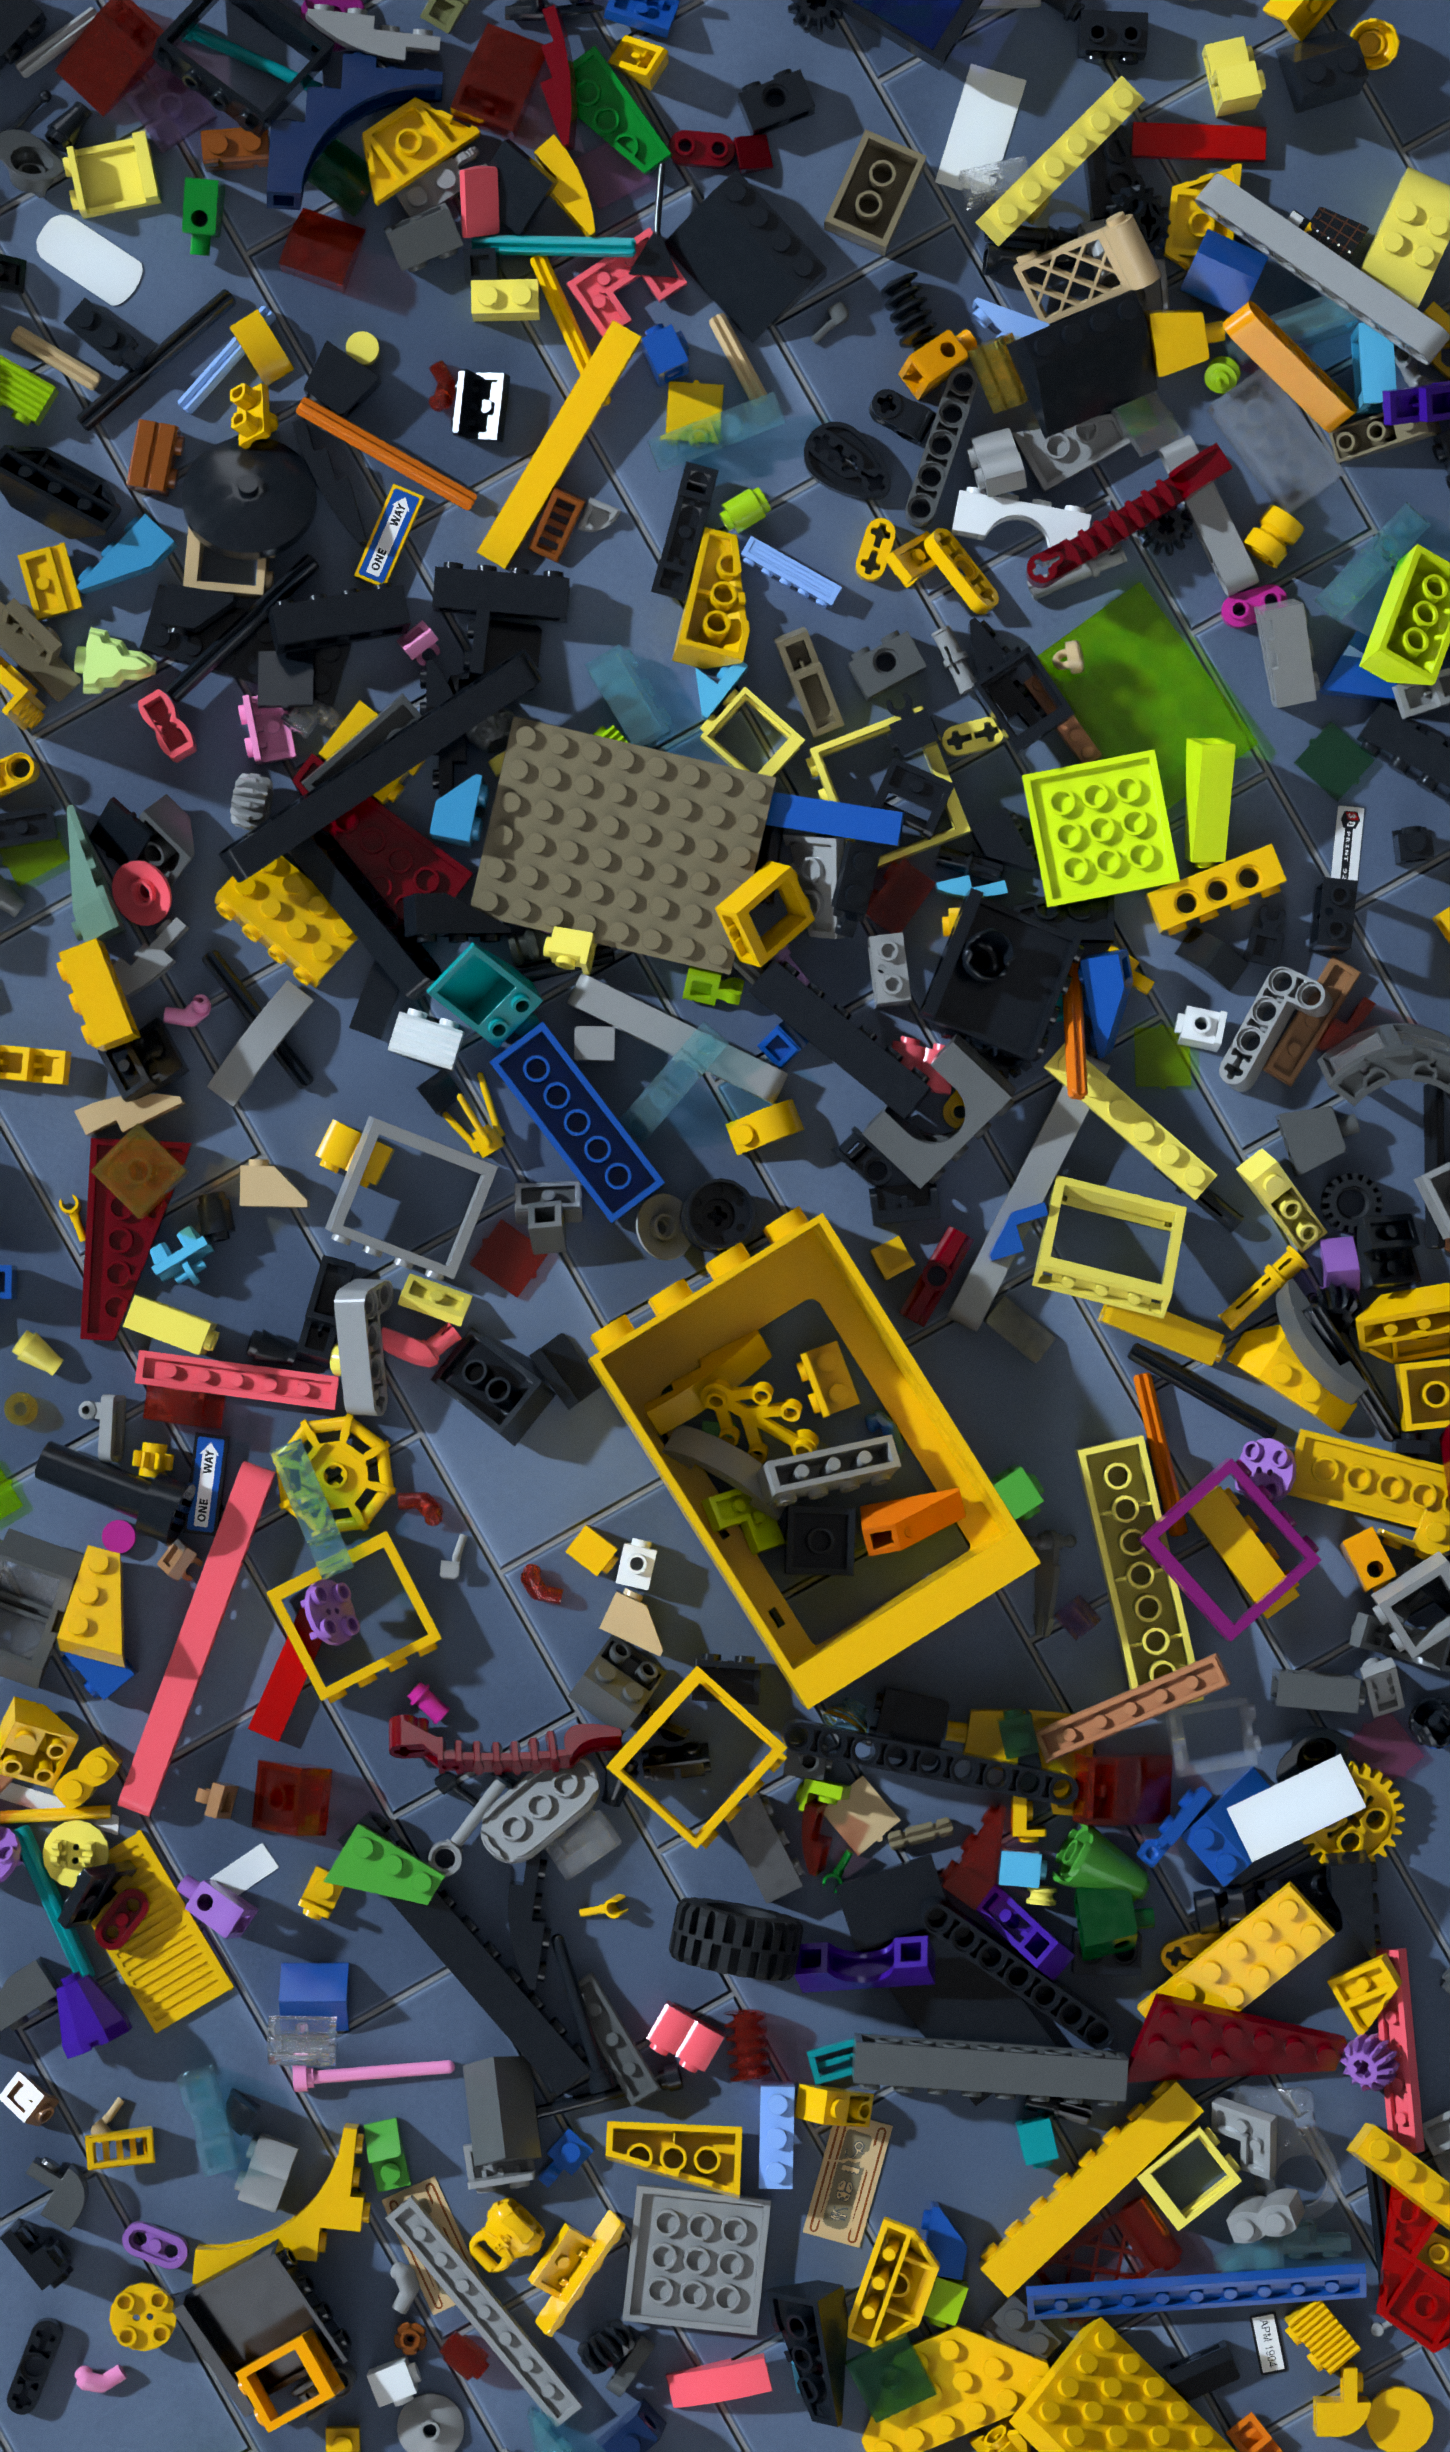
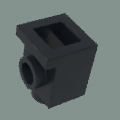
M1410 826L1392 831L1396 865L1429 861L1434 858L1431 830L1426 831V827Z

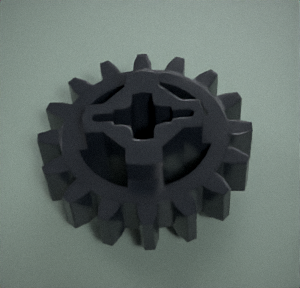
M1143 184L1121 188L1120 194H1115L1111 197L1114 205L1106 206V210L1111 216L1122 211L1125 215L1133 214L1152 255L1155 256V250L1164 248L1161 239L1169 238V234L1164 230L1165 226L1171 224L1170 220L1164 218V214L1169 209L1168 207L1160 206L1163 197L1162 195L1153 196L1154 188L1152 187L1144 188Z

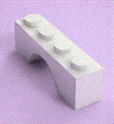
M967 487L966 491L959 490L951 533L956 536L984 541L988 533L997 525L1006 521L1019 520L1036 527L1042 533L1048 548L1066 538L1069 541L1075 538L1077 532L1081 529L1084 531L1089 529L1091 514H1086L1084 508L1073 505H1066L1065 510L1052 507V502L1041 499H1033L1032 503L1019 501V496L1009 493L1000 494L999 497H988L984 489L979 490L977 487Z

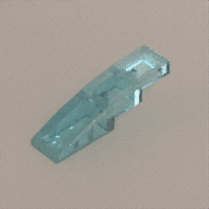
M301 1438L270 1451L322 1579H328L353 1568V1562Z

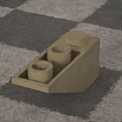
M1382 412L1336 428L1329 433L1337 464L1435 436L1441 433L1439 421L1384 425V414Z

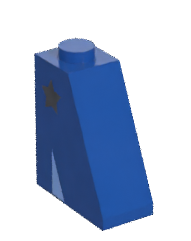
M1357 630L1352 635L1319 692L1330 696L1397 704L1392 687L1401 683L1386 682L1359 666L1370 637Z

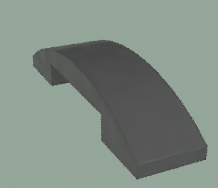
M1294 1279L1287 1281L1276 1294L1275 1299L1280 1324L1292 1350L1308 1372L1324 1388L1342 1401L1353 1405L1369 1387L1351 1361L1341 1366L1338 1364L1304 1315V1310L1311 1305Z

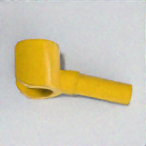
M72 1194L75 1206L67 1210L64 1201L60 1199L59 1207L70 1217L79 1241L82 1242L86 1239V1233L79 1215L82 1204Z
M617 1894L608 1899L605 1904L579 1909L580 1917L606 1914L610 1918H618L629 1910L628 1908L621 1910L616 1906V1902L623 1900L626 1896Z

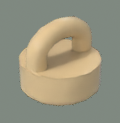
M1078 640L1065 642V649L1058 651L1053 656L1052 663L1054 667L1058 670L1070 669L1072 675L1084 672L1085 662L1081 644ZM1067 657L1068 661L1061 662L1062 658Z

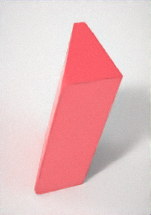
M473 166L460 170L462 238L498 234L500 232L497 167Z

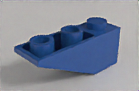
M1128 949L1089 954L1080 960L1081 964L1078 966L1079 980L1081 984L1085 985L1087 995L1084 999L1085 1013L1087 1017H1091L1093 1028L1090 1032V1041L1092 1048L1097 1050L1098 1058H1104L1113 1051L1133 985Z

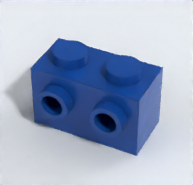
M658 324L646 330V336L641 338L642 352L658 386L661 387L669 383V381H674L689 374V360L687 358L689 356V346L682 331L675 332L672 324L666 327L663 324Z

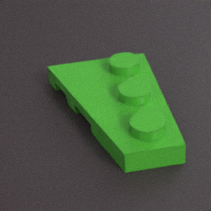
M358 1823L323 1882L428 1905L446 1874L363 1824Z

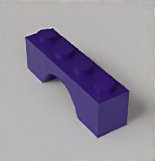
M928 1936L897 1937L886 1948L872 1952L847 1951L837 1948L829 1942L805 1943L800 1946L794 1976L802 1993L934 1985L936 1954Z

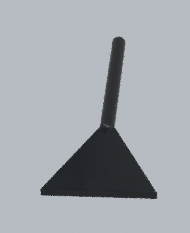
M663 162L659 164L654 232L628 274L679 278L660 233L665 164Z

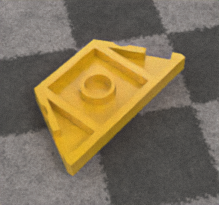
M416 97L362 133L361 139L374 203L379 206L479 138V129L473 125L469 128L453 120V115L442 110H435L430 104Z
M1237 163L1230 168L1216 172L1240 187L1242 164ZM1216 173L1200 176L1197 180L1186 181L1172 186L1168 213V220L1171 221V224L1167 226L1166 230L1169 238L1165 239L1164 256L1187 271L1194 260L1207 229L1234 240V232L1206 214L1195 202L1196 197Z

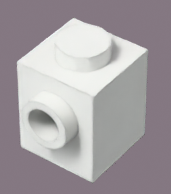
M632 1538L631 1544L624 1543L616 1578L617 1584L649 1590L657 1549L651 1548L652 1542Z
M407 2355L369 2369L367 2374L379 2408L393 2402L395 2406H400L414 2399L413 2394H416L418 2391V2382L422 2381L416 2363H410Z

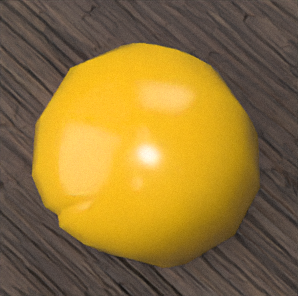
M1378 18L1363 20L1350 33V37L1360 44L1368 70H1378L1388 66L1398 54L1400 45L1398 33L1392 24Z

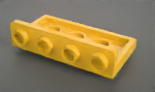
M0 656V684L14 695L2 709V712L23 731L28 727L33 729L44 718L45 714L42 711L46 706L35 696L39 691Z
M280 856L242 882L237 883L232 876L217 892L214 900L217 905L216 909L221 916L229 921L233 919L242 927V932L247 938L253 942L259 941L268 949L267 952L273 960L279 964L284 962L293 970L295 978L306 986L310 984L316 988L324 976L358 940V937L313 882L283 856Z

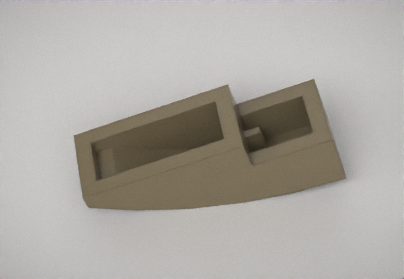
M801 627L774 638L777 651L813 738L844 726L830 685L807 629Z

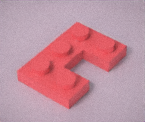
M650 227L634 237L636 241V254L634 257H605L567 283V287L602 338L613 320L624 327L632 323V319L615 296V293L639 277L643 278L659 303L687 286V281L673 261L672 263L679 278L628 274L653 234Z

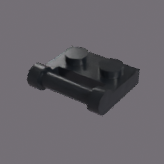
M893 757L871 807L904 812L903 825L921 832V837L931 840L955 784ZM888 793L930 811L931 814L928 821L886 803L885 800Z

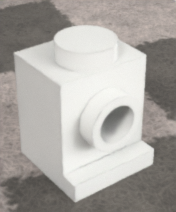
M1187 1006L1184 1014L1178 1013L1174 1032L1179 1033L1178 1044L1217 1052L1222 1044L1227 1012H1216ZM1195 1021L1206 1023V1028L1203 1030L1198 1029L1195 1026Z

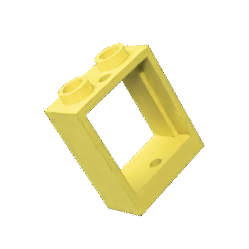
M744 687L740 692L734 689L722 703L726 707L718 717L712 714L700 727L704 732L700 736V740L730 767L750 771L714 739L746 702L787 739L758 772L759 774L775 777L805 744V739L748 688Z
M134 1295L123 1324L125 1328L197 1355H206L207 1351H213L220 1332L215 1331L216 1323L142 1295Z
M1198 2123L1169 2144L1136 2176L1178 2231L1242 2182L1237 2174L1241 2167L1230 2153L1226 2156L1221 2154L1216 2147L1221 2142L1209 2126L1203 2130ZM1199 2138L1227 2175L1184 2209L1180 2210L1152 2173L1195 2139Z

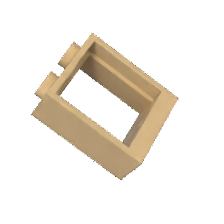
M188 526L183 586L252 599H259L273 586L274 571H269L270 558H275L276 555L258 559L256 586L201 581L204 544L194 536Z

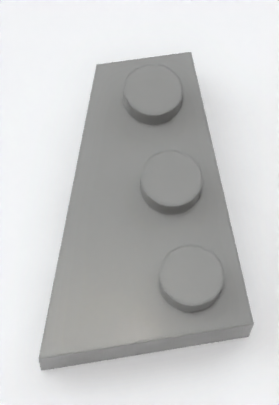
M784 834L785 845L790 846L794 860L791 867L798 875L801 889L810 901V909L815 918L807 927L809 936L829 939L845 938V936L834 933L838 917L833 916L834 907L831 906L844 853V837Z

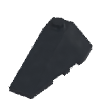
M815 2280L768 2289L766 2292L771 2322L775 2332L782 2333L788 2350L784 2351L788 2362H794L800 2379L797 2385L811 2420L834 2427L841 2426L848 2332V2311L843 2285Z

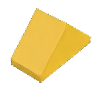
M624 35L607 63L651 91L669 64L668 51L664 47Z

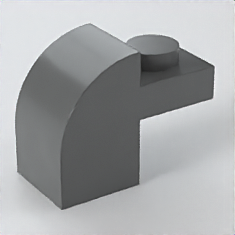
M36 2157L25 2174L54 2191L40 2215L69 2232L86 2206L89 2195L87 2179L81 2169L74 2163L70 2165L64 2174L60 2171L61 2166L48 2157L43 2159Z

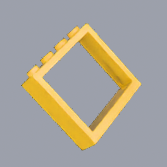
M387 1531L266 1592L321 1701L327 1698L329 1703H333L348 1695L346 1688L358 1683L359 1687L362 1688L378 1679L377 1672L388 1667L391 1673L408 1664L406 1657L417 1651L420 1657L436 1650L438 1648L436 1642L442 1639ZM384 1547L427 1635L325 1687L282 1599Z
M696 1666L609 1762L606 1768L692 1847L697 1849L702 1845L706 1849L719 1835L715 1828L724 1819L727 1823H730L742 1809L738 1802L746 1794L752 1798L765 1784L760 1779L768 1769L774 1773L787 1759L783 1752L788 1747L702 1669ZM700 1684L772 1750L695 1835L623 1768Z

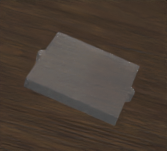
M1156 391L1114 408L1111 411L1124 431L1123 436L1129 439L1140 457L1185 437L1172 417L1173 412L1167 409Z

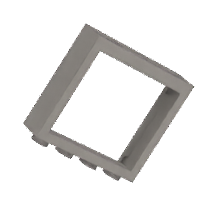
M369 1116L325 1229L333 1233L331 1239L348 1246H350L352 1240L364 1244L362 1251L379 1258H381L383 1252L395 1256L393 1263L412 1270L414 1264L426 1268L424 1275L441 1282L444 1276L454 1279L498 1166ZM379 1134L481 1174L446 1265L343 1225Z

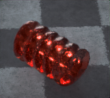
M738 2009L723 2013L733 2016L734 2019L725 2023V2028L735 2030L734 2034L726 2037V2041L736 2043V2047L728 2050L727 2055L737 2057V2061L728 2065L729 2068L739 2071V2074L730 2078V2082L762 2079V2076L771 2072V2066L762 2063L770 2058V2053L760 2050L769 2045L767 2038L760 2037V2035L767 2032V2026L757 2023L766 2018V2012L757 2009Z

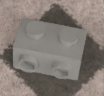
M472 2143L463 2145L468 2176V2190L476 2189L478 2194L489 2193L497 2190L496 2185L510 2184V2188H521L529 2186V2180L536 2178L534 2159L475 2167Z

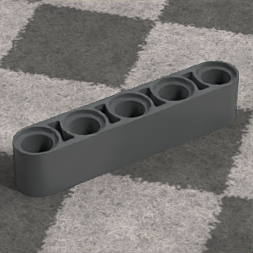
M966 366L955 368L949 375L906 504V520L915 528L927 527L934 519L977 390V374L973 369ZM958 377H966L970 380L972 387L968 391H959L954 387L953 381ZM949 408L956 409L961 414V419L956 423H949L943 418V412ZM937 440H945L950 445L951 450L947 454L939 455L933 450L932 444ZM929 471L938 474L940 482L933 487L927 486L922 481V475ZM916 503H923L927 505L930 513L925 518H917L912 514L911 508Z

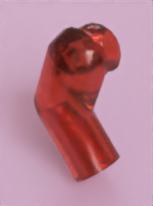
M443 360L429 368L438 383L434 395L429 398V405L436 412L448 409L453 404L456 395V381Z
M427 1492L397 1494L398 1510L417 1509L425 1517V1523L429 1526H437L442 1522V1505L431 1494Z
M535 1564L526 1565L523 1573L520 1575V1579L529 1596L534 1600L560 1605L564 1589L545 1585L540 1577L541 1568Z

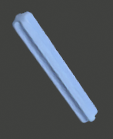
M261 306L258 310L270 327L276 320V316L268 307ZM235 337L178 400L179 406L186 413L192 414L245 355L244 350Z

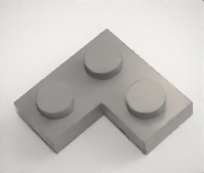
M1220 2096L1212 2101L1211 2130L1241 2141V2170L1270 2180L1276 2174L1277 2116Z

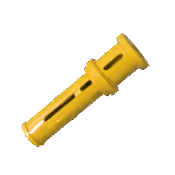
M1291 1245L1286 1247L1287 1252L1274 1264H1267L1263 1270L1265 1274L1223 1313L1218 1315L1232 1332L1277 1289L1281 1290L1286 1282L1291 1280L1302 1269L1307 1270L1310 1267Z

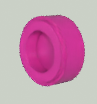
M114 1520L103 1529L102 1542L109 1551L124 1553L129 1551L136 1543V1530L126 1520Z

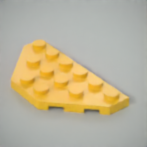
M960 2324L897 2349L861 2441L865 2451L924 2452L1011 2416L1017 2412L1051 2368L1049 2362L1036 2355L1032 2356L1017 2350L1016 2347L992 2337L988 2338L973 2332L970 2328Z

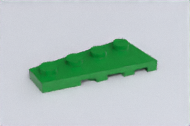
M593 46L573 61L576 77L577 117L646 176L659 167L661 162L664 163L673 156L596 46Z

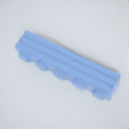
M753 536L750 537L741 553L745 564L750 567H754V565L760 567L764 575L770 578L774 575L780 579L779 583L788 588L790 586L797 588V593L805 598L813 597L816 599L815 603L825 609L827 606L833 607L842 591L841 586Z

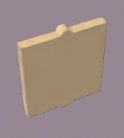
M863 1775L850 1785L849 1799L838 1800L837 1805L827 1804L820 1810L858 1856L876 1841L881 1842L883 1840L882 1836L901 1821Z

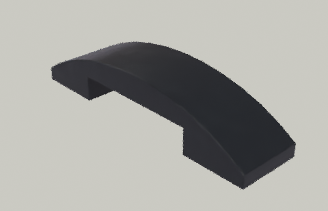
M686 461L651 592L684 600L719 470Z

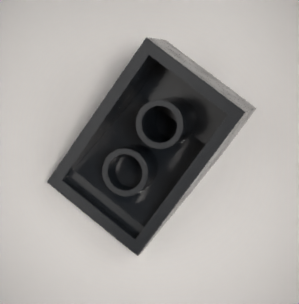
M473 1327L430 1379L513 1446H516L556 1395L543 1381Z

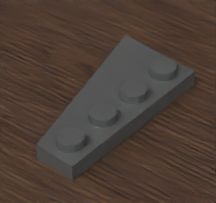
M402 693L301 783L308 791H311L422 715Z

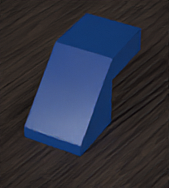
M1045 1202L1010 1213L988 1255L990 1261L1024 1251L1017 1225L1049 1215Z

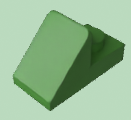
M397 2117L364 2124L368 2161L372 2164L378 2192L411 2185L412 2182Z

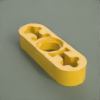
M937 528L924 540V547L928 555L973 612L979 615H986L999 603L996 589L950 531L944 528ZM957 566L965 573L966 577L958 570Z

